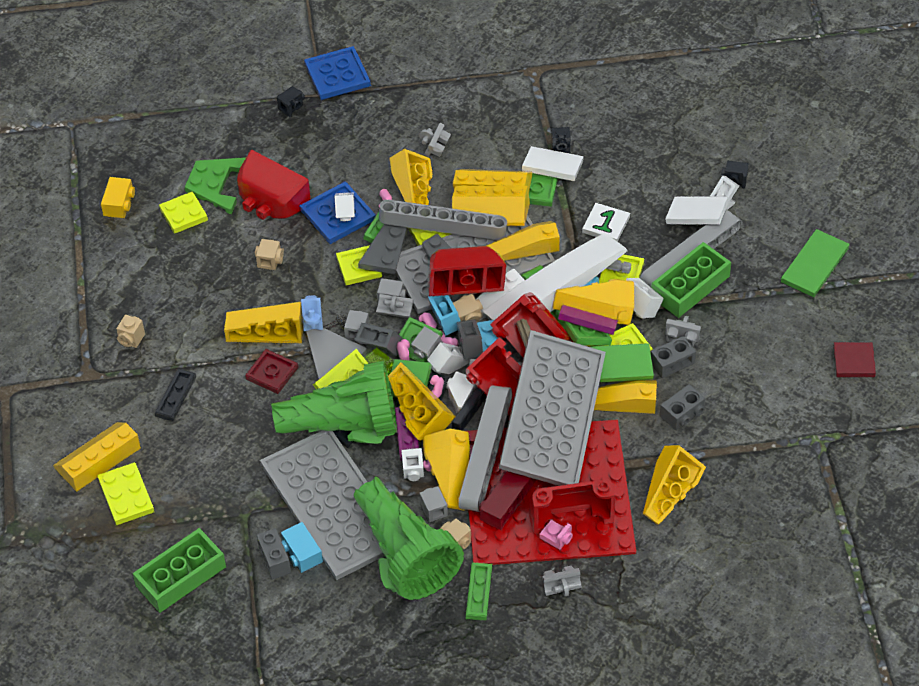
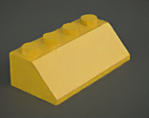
M459 169L455 171L453 188L455 189V186L520 185L528 186L529 193L533 173L532 171Z
M455 186L452 196V209L500 215L506 218L507 226H525L530 205L528 186Z
M117 422L55 463L53 467L77 492L98 478L97 475L107 472L141 448L138 434L127 423Z

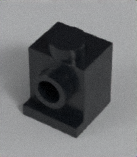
M291 86L277 96L278 109L289 118L292 117V112L298 110L303 105L304 93Z
M570 127L552 128L551 143L553 151L571 154Z
M727 160L726 167H722L721 177L726 176L737 185H742V188L745 189L749 163Z

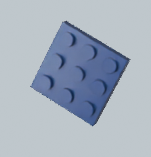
M354 46L304 60L307 71L321 100L371 86L370 79Z
M346 181L300 205V211L329 244L373 222L376 217L375 213ZM354 192L355 217H351L350 221H340V218H336L335 194Z

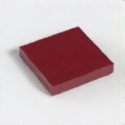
M834 342L836 377L876 376L873 342Z
M265 349L246 373L245 379L279 394L299 366L297 362Z

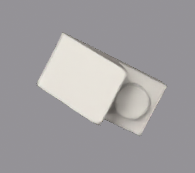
M722 176L710 197H728L729 202L726 210H728L735 204L732 197L739 185L728 177Z

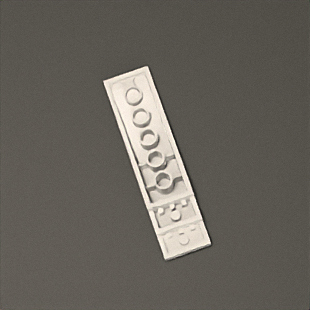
M603 233L541 269L483 312L489 320H495L522 295L529 292L536 295L544 306L552 312L554 310L552 306L557 289L586 285L625 254L627 249L608 234Z

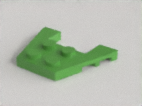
M245 158L196 161L185 185V192H193L195 197L203 201L207 200L213 203L215 207L219 206L225 209L227 213L232 214L237 203L236 197L221 195L229 173L231 171L239 172Z

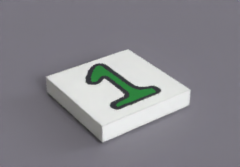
M595 203L582 229V233L594 237L606 233L618 242L630 218V213Z

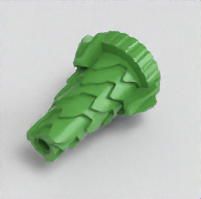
M384 361L364 364V370L357 372L346 380L333 382L327 387L312 390V393L293 396L290 398L291 400L271 404L274 426L278 433L309 430V433L321 430L351 431L348 435V441L381 444L385 436L397 433L394 401Z
M374 477L372 481L363 484L359 489L355 490L354 498L369 518L372 532L386 557L378 560L380 576L386 589H391L406 599L417 600L434 594L452 580L461 567L464 552L451 533L447 530H436L430 527L421 516H416L413 510L404 502H401L394 491L390 493L378 477Z

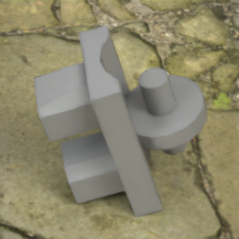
M439 123L434 134L430 128L420 132L419 137L422 140V144L429 143L424 156L429 158L431 153L438 157L441 156L445 146L437 143V141L446 145L451 135L443 130L444 124Z
M380 294L376 313L409 318L411 317L414 300L398 297L397 295Z
M685 316L683 321L667 319L666 341L670 342L673 339L684 336L693 347L695 342L700 340L701 326L689 322V316Z
M567 566L562 569V572L558 573L552 570L545 571L543 576L545 595L548 596L562 592L564 597L569 596V590L582 588L579 568L574 569L572 566Z

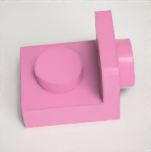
M550 520L541 531L540 539L561 549L564 544L567 545L572 539V525L568 523L563 527Z

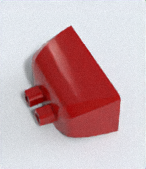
M250 150L237 176L239 195L244 200L242 203L243 209L247 212H251L254 208L257 209L256 215L262 220L268 216L276 219H286L298 213L300 205L311 200L309 180L254 150Z
M488 246L439 249L430 257L428 276L429 296L504 291L506 263L499 253Z

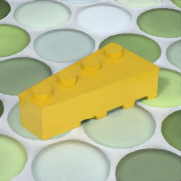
M301 302L227 312L224 328L226 342L302 343L304 326Z

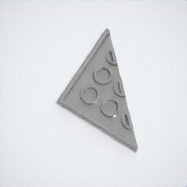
M325 328L323 330L311 329L306 331L318 380L353 350L357 349L363 357L367 353V348Z

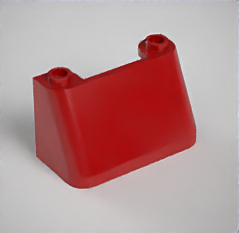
M532 292L522 295L490 324L493 327L492 332L498 338H507L523 358L526 348L516 325V322L521 319L527 320L532 331L573 342L562 325Z
M499 337L467 367L466 379L471 384H476L486 395H488L489 388L492 385L511 388L512 399L507 414L508 420H510L521 366L511 357L512 353L506 351L504 348L506 343Z
M597 480L537 489L529 500V511L534 534L541 533L545 524L552 520V514L591 509L592 517L596 515L602 517L604 524L614 523L615 491L612 483L607 480Z

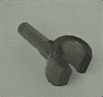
M340 314L336 317L335 321L324 325L323 328L329 329L339 325L341 329H344L347 318Z

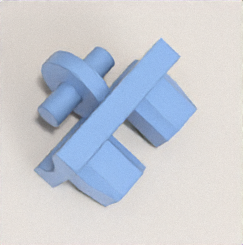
M315 295L306 296L305 299H301L304 331L311 329L323 330L320 298H317Z

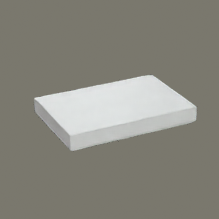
M531 146L522 165V171H532L535 174L575 181L583 163V156Z
M674 197L666 216V223L720 224L729 202L728 197Z

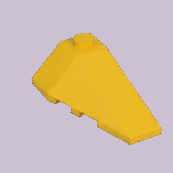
M403 149L390 157L391 172L405 202L429 205L427 194L431 190L429 180L432 179L430 158L407 149Z
M548 221L532 224L486 246L499 253L505 261L557 252L560 246V236L556 223Z
M612 279L609 282L599 284L595 282L588 286L557 289L552 308L561 310L562 305L618 320V324L630 325L634 310V282Z
M400 362L388 376L393 392L399 400L400 410L405 416L406 426L418 440H423V437L445 430L456 417L403 363Z
M633 380L598 387L594 410L655 414L657 381Z
M447 429L424 436V456L431 464V473L433 476L435 475L438 481V487L447 503V508L465 511L459 508V496L469 464V433L461 430Z
M679 445L664 446L655 465L643 514L655 524H660L674 509L677 502L683 500L686 497L685 494L699 483L706 466Z

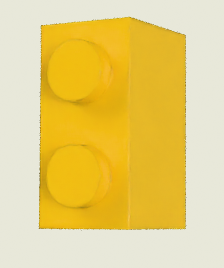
M109 178L101 202L103 216L125 218L126 212L130 210V200L135 195V187H132L131 179Z

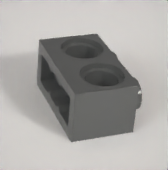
M476 320L457 322L458 340L464 359H477L483 353V346Z
M361 323L355 341L367 349L397 356L396 346L403 338L394 330Z
M684 336L673 339L669 343L657 346L651 350L652 366L661 378L695 364L696 351Z
M688 384L661 404L660 417L673 429L678 430L680 427L686 426L692 418L700 416L704 412L706 398Z
M276 528L257 534L258 547L271 579L290 574L289 558Z

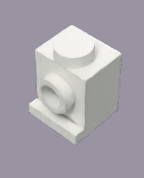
M422 448L402 450L404 479L408 478L410 481H417L420 477H424Z

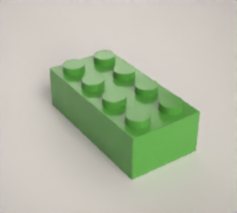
M702 242L652 282L651 288L664 298L661 305L679 318L730 277L731 262Z
M198 528L133 573L135 585L156 610L161 613L226 568L225 558L221 550Z

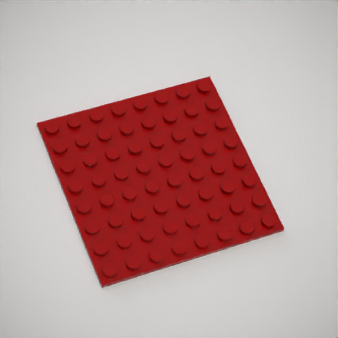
M618 420L591 421L579 483L597 480H607L612 483L615 491L614 523L604 524L602 517L598 515L592 517L591 509L552 514V520L563 527L568 523L572 525L571 533L573 534L571 541L567 545L564 544L561 549L554 547L540 539V533L534 534L529 511V500L537 489L559 485L537 479L502 530L481 521L480 512L469 510L473 563L497 565L636 554ZM508 428L503 429L484 500L489 497L491 488L494 485L497 486L502 473L506 471L499 469V464ZM478 430L466 431L469 433V460Z

